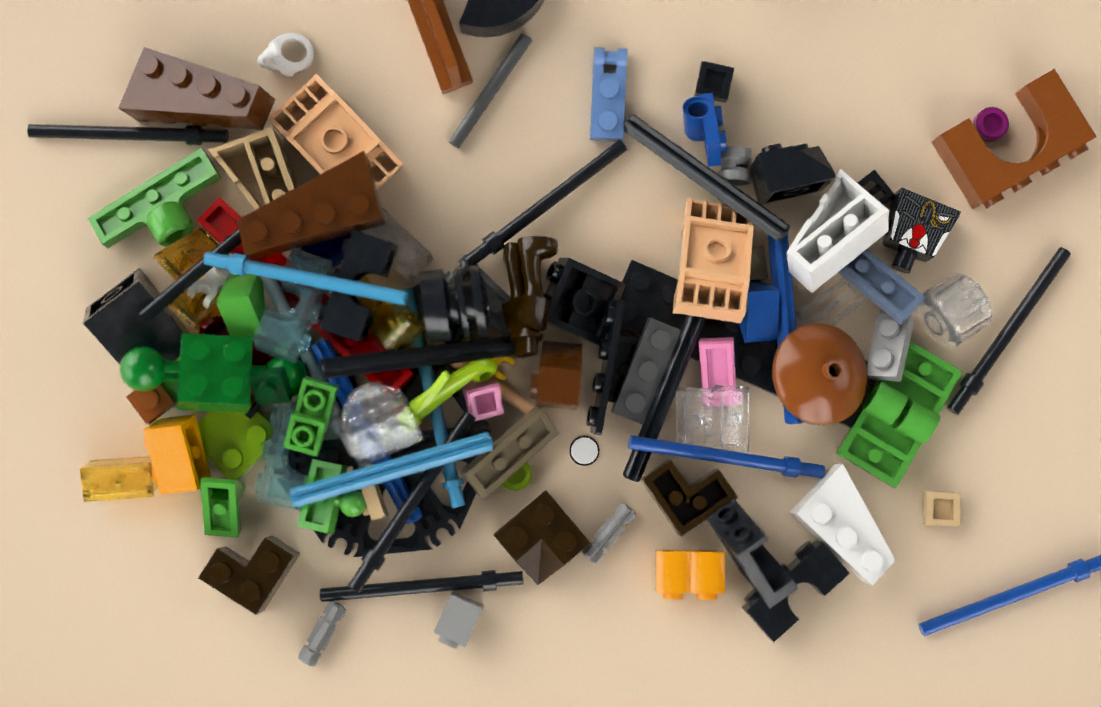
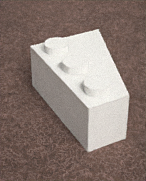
M842 169L836 175V181L828 193H825L819 201L820 205L811 219L808 218L787 250L789 273L811 293L888 232L889 210Z
M834 464L824 474V477L789 512L820 542H823L864 583L873 586L896 561L843 464Z

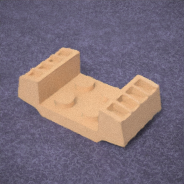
M317 74L268 118L275 129L294 146L319 174L364 151L369 159L376 189L378 190L404 165Z
M687 198L680 237L683 238L679 278L673 302V313L685 314L740 324L745 316L750 282L754 226L753 223L726 204Z

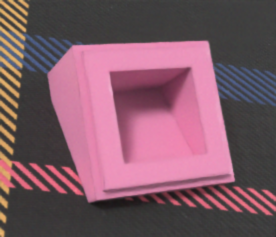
M494 377L481 383L470 381L462 387L468 413L476 418L475 421L504 414L500 385Z

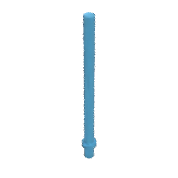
M413 288L403 289L402 291L408 292V299L403 307L413 348L427 346ZM432 366L418 368L424 392L435 382ZM441 405L429 413L437 446L442 445L448 437ZM455 462L445 464L443 473L446 482H443V487L448 489L452 508L464 506L465 501L461 485L464 484L463 479L458 477Z

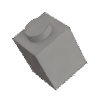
M453 591L434 633L440 635L438 640L453 648H457L459 644L465 647L484 605Z

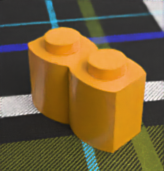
M655 550L656 593H663V599L671 600L683 599V593H697V599L716 600L717 594L725 593V551Z

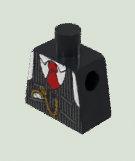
M900 188L891 199L888 232L883 237V245L897 251L891 267L899 272L909 274L915 259L927 262L934 258L959 218L961 211L905 188Z

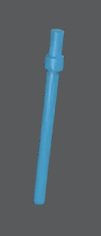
M209 251L204 255L205 265L228 269L230 274L246 276L248 273L400 305H406L408 299L407 291L250 260L247 255L233 253L229 256Z

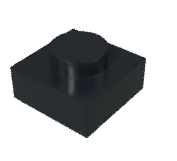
M702 61L694 96L713 93L715 101L726 103L734 68Z

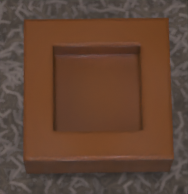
M163 383L153 390H134L126 396L143 421L149 425L177 405V402Z

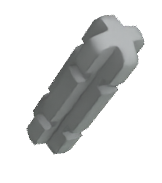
M622 503L614 511L615 517H609L593 537L595 541L593 543L590 542L583 549L582 553L592 563H599L605 555L603 551L605 549L609 550L626 530L623 527L626 524L630 525L636 518V513L626 504Z
M328 602L323 611L325 614L324 618L320 616L307 639V642H309L308 646L304 645L300 651L298 658L304 664L314 667L322 656L319 653L320 650H325L338 627L335 625L336 622H341L346 609L337 602Z

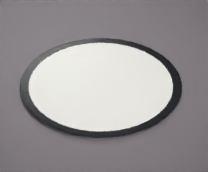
M589 436L577 437L570 445V456L578 465H591L599 456V445Z

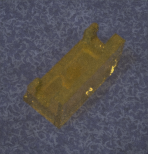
M150 456L89 461L80 468L83 501L153 497L158 485L153 479V466Z

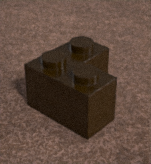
M666 460L641 478V482L677 535L681 537L707 520L706 518L719 508L738 498L719 469L711 470L688 486L673 462Z
M273 535L263 539L250 561L227 546L217 548L198 579L253 614L258 615L265 611L301 553Z

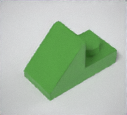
M202 477L200 485L204 534L238 538L241 532L240 501L245 485L237 480Z

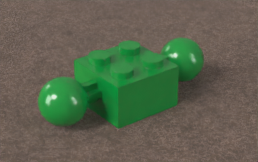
M182 333L180 361L164 360L162 355L152 348L137 347L128 351L120 363L122 380L129 388L136 391L153 390L162 381H179L177 410L248 413L251 385L247 377L252 368L285 367L294 393L293 397L299 394L302 380L305 376H308L305 365L298 358L291 355L277 356L269 361L267 365H252L253 337Z

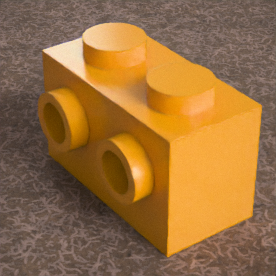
M196 414L157 419L143 430L144 446L149 451L153 466V479L158 485L160 494L195 491L201 488L200 481L202 477L212 478Z

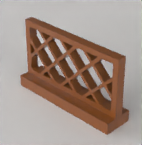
M408 0L442 94L473 84V79L443 0Z

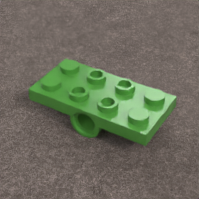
M910 341L902 380L900 382L876 381L858 412L854 424L849 428L835 454L889 486L897 488L921 444H924L935 431L940 421L939 413L960 378L962 371Z

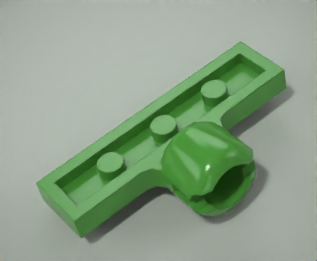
M201 147L88 217V220L102 245L107 249L145 226H148L153 237L160 245L165 247L174 246L186 240L192 234L194 228L192 220L184 209V202L219 180L221 176L207 153Z

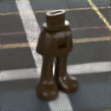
M522 237L518 239V243H507L503 248V260L506 264L511 297L508 302L502 304V309L511 343L515 344V357L528 358L537 355L538 342L543 340V334L539 332L547 328L549 301L543 297L540 269L543 259L552 258L558 252V241L551 237Z

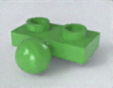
M312 459L307 484L347 473L348 466ZM355 490L303 505L298 527L334 534L339 508L349 517H357L365 511L367 505L363 493Z

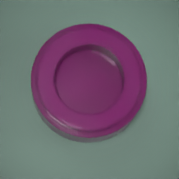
M988 107L975 116L973 125L983 141L994 142L1005 135L1009 127V120L1001 109Z

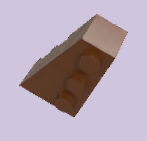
M543 340L539 375L532 374L530 398L536 399V406L577 410L579 407L582 378V344Z

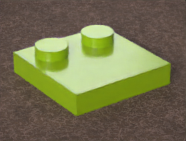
M259 410L251 419L245 416L246 413L210 411L198 423L206 456L228 479L238 481L276 444L281 432Z

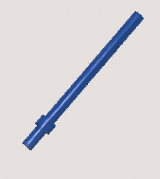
M630 435L628 439V449L776 471L781 472L782 476L793 478L802 475L822 479L825 474L824 465L801 462L800 458L785 456L783 459L633 435Z
M1101 555L1086 561L1078 559L1068 563L1067 568L919 623V629L923 636H927L1072 580L1080 582L1088 579L1091 573L1101 570Z

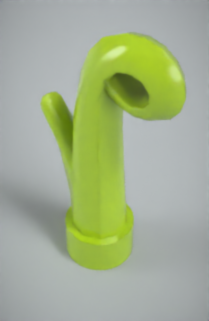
M481 358L470 362L452 374H449L448 371H443L433 385L410 402L406 400L393 410L395 416L402 426L410 432L423 422L422 419L470 381L481 383L493 377L497 370L496 361L490 358Z

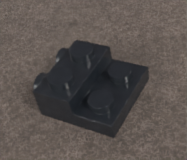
M559 258L558 262H552L546 273V279L550 281L546 292L543 293V297L549 301L547 325L599 346L601 339H605L608 332V326L604 325L606 308L608 305L612 306L613 300L621 299L626 284L571 258Z

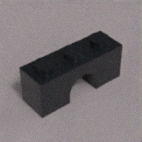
M353 229L351 236L347 235L342 244L341 255L344 258L340 269L336 268L332 276L357 282L368 274H377L388 278L399 245ZM332 291L329 302L325 301L320 309L319 320L322 321L320 329L357 342L366 343L377 310L361 304L356 295Z
M817 540L813 543L807 541L800 546L794 553L797 558L788 566L785 563L781 564L796 585L799 583H809L823 596H826L850 574L825 544ZM753 589L744 598L747 603L741 607L773 642L799 620L789 607L788 596L769 608Z

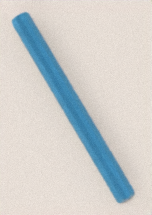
M488 432L295 487L290 490L291 502L293 506L300 507L486 453L494 449L492 438Z

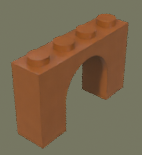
M1055 69L1030 82L1015 93L1033 122L1037 133L1036 148L1028 161L1011 163L996 157L987 148L970 118L942 133L932 141L933 146L972 209L981 204L986 209L1004 199L1001 192L1011 187L1015 193L1032 183L1029 176L1037 171H1040L1042 176L1061 166L1058 159L1065 155H1068L1070 160L1089 149L1086 145L1087 142L1097 137Z

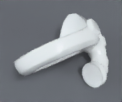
M285 33L273 39L257 60L262 68L280 71L282 75L292 77L294 73L302 72L310 67L315 53L313 45L306 37L297 33ZM293 40L300 42L306 48L307 56L300 62L288 61L281 53V47L284 43Z

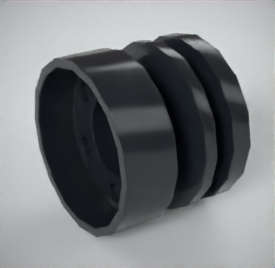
M470 265L471 281L464 282L462 268L456 267L455 283L452 284L447 283L442 269L420 272L422 307L429 344L452 341L453 325L458 324L461 326L465 339L471 338L469 323L477 322L479 337L488 336L489 301L486 283L480 274L478 265Z

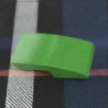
M308 376L303 378L295 412L291 414L284 448L316 457L319 455L339 385Z

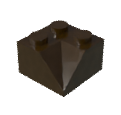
M547 490L543 491L494 533V537L537 585L566 565L590 544L589 540Z

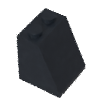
M140 267L86 308L83 320L86 328L119 364L128 351L137 347L152 348L158 351L164 360H177L180 357L181 335L182 333H190L169 305L148 323L139 316L138 312L160 294Z

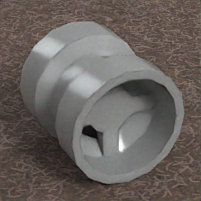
M729 146L727 151H721L722 165L718 174L734 186L750 184L751 172L748 170V162L751 161V149L742 146Z

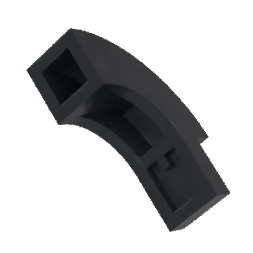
M468 0L459 21L461 33L475 37H496L511 33L530 21L539 11L545 0Z

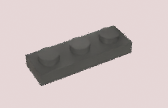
M653 318L647 319L610 412L644 424L681 333L680 329Z

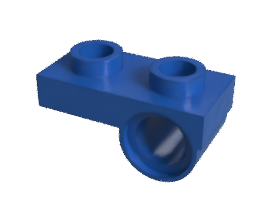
M713 93L699 94V96L691 97L683 104L685 135L694 141H704L708 167L722 165L721 151H727L725 130H718V126H723L721 106L714 105Z

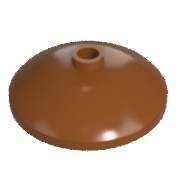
M808 324L790 332L778 346L772 365L773 384L781 403L793 416L812 425H831L845 420L858 409L866 393L868 381L867 366L860 348L847 333L829 324ZM830 366L834 369V376H831L829 373Z

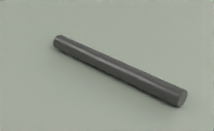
M521 34L449 139L448 142L458 149L461 147L531 44L532 40L527 35Z

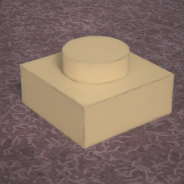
M923 491V525L960 527L961 493Z

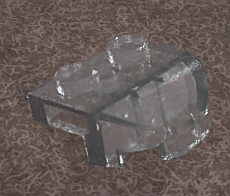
M372 382L359 386L347 397L342 410V432L360 468L423 440V434L410 410L408 400L399 389L381 385L380 382Z

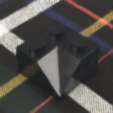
M781 144L766 146L761 149L762 153L756 156L749 167L757 202L761 205L822 191L836 178L835 172L819 146L809 148L808 144L782 148Z

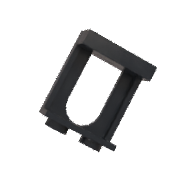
M735 499L706 518L738 570L769 608L798 589L794 580L762 544L768 540V537Z

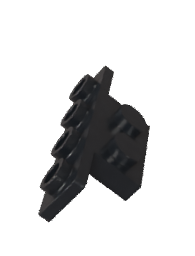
M613 300L612 306L608 305L605 312L604 325L608 326L606 339H601L599 345L598 359H603L600 373L596 372L594 375L592 392L597 393L594 406H589L586 425L591 426L590 432L594 435H602L607 403H614L639 341V338L620 335L625 301Z

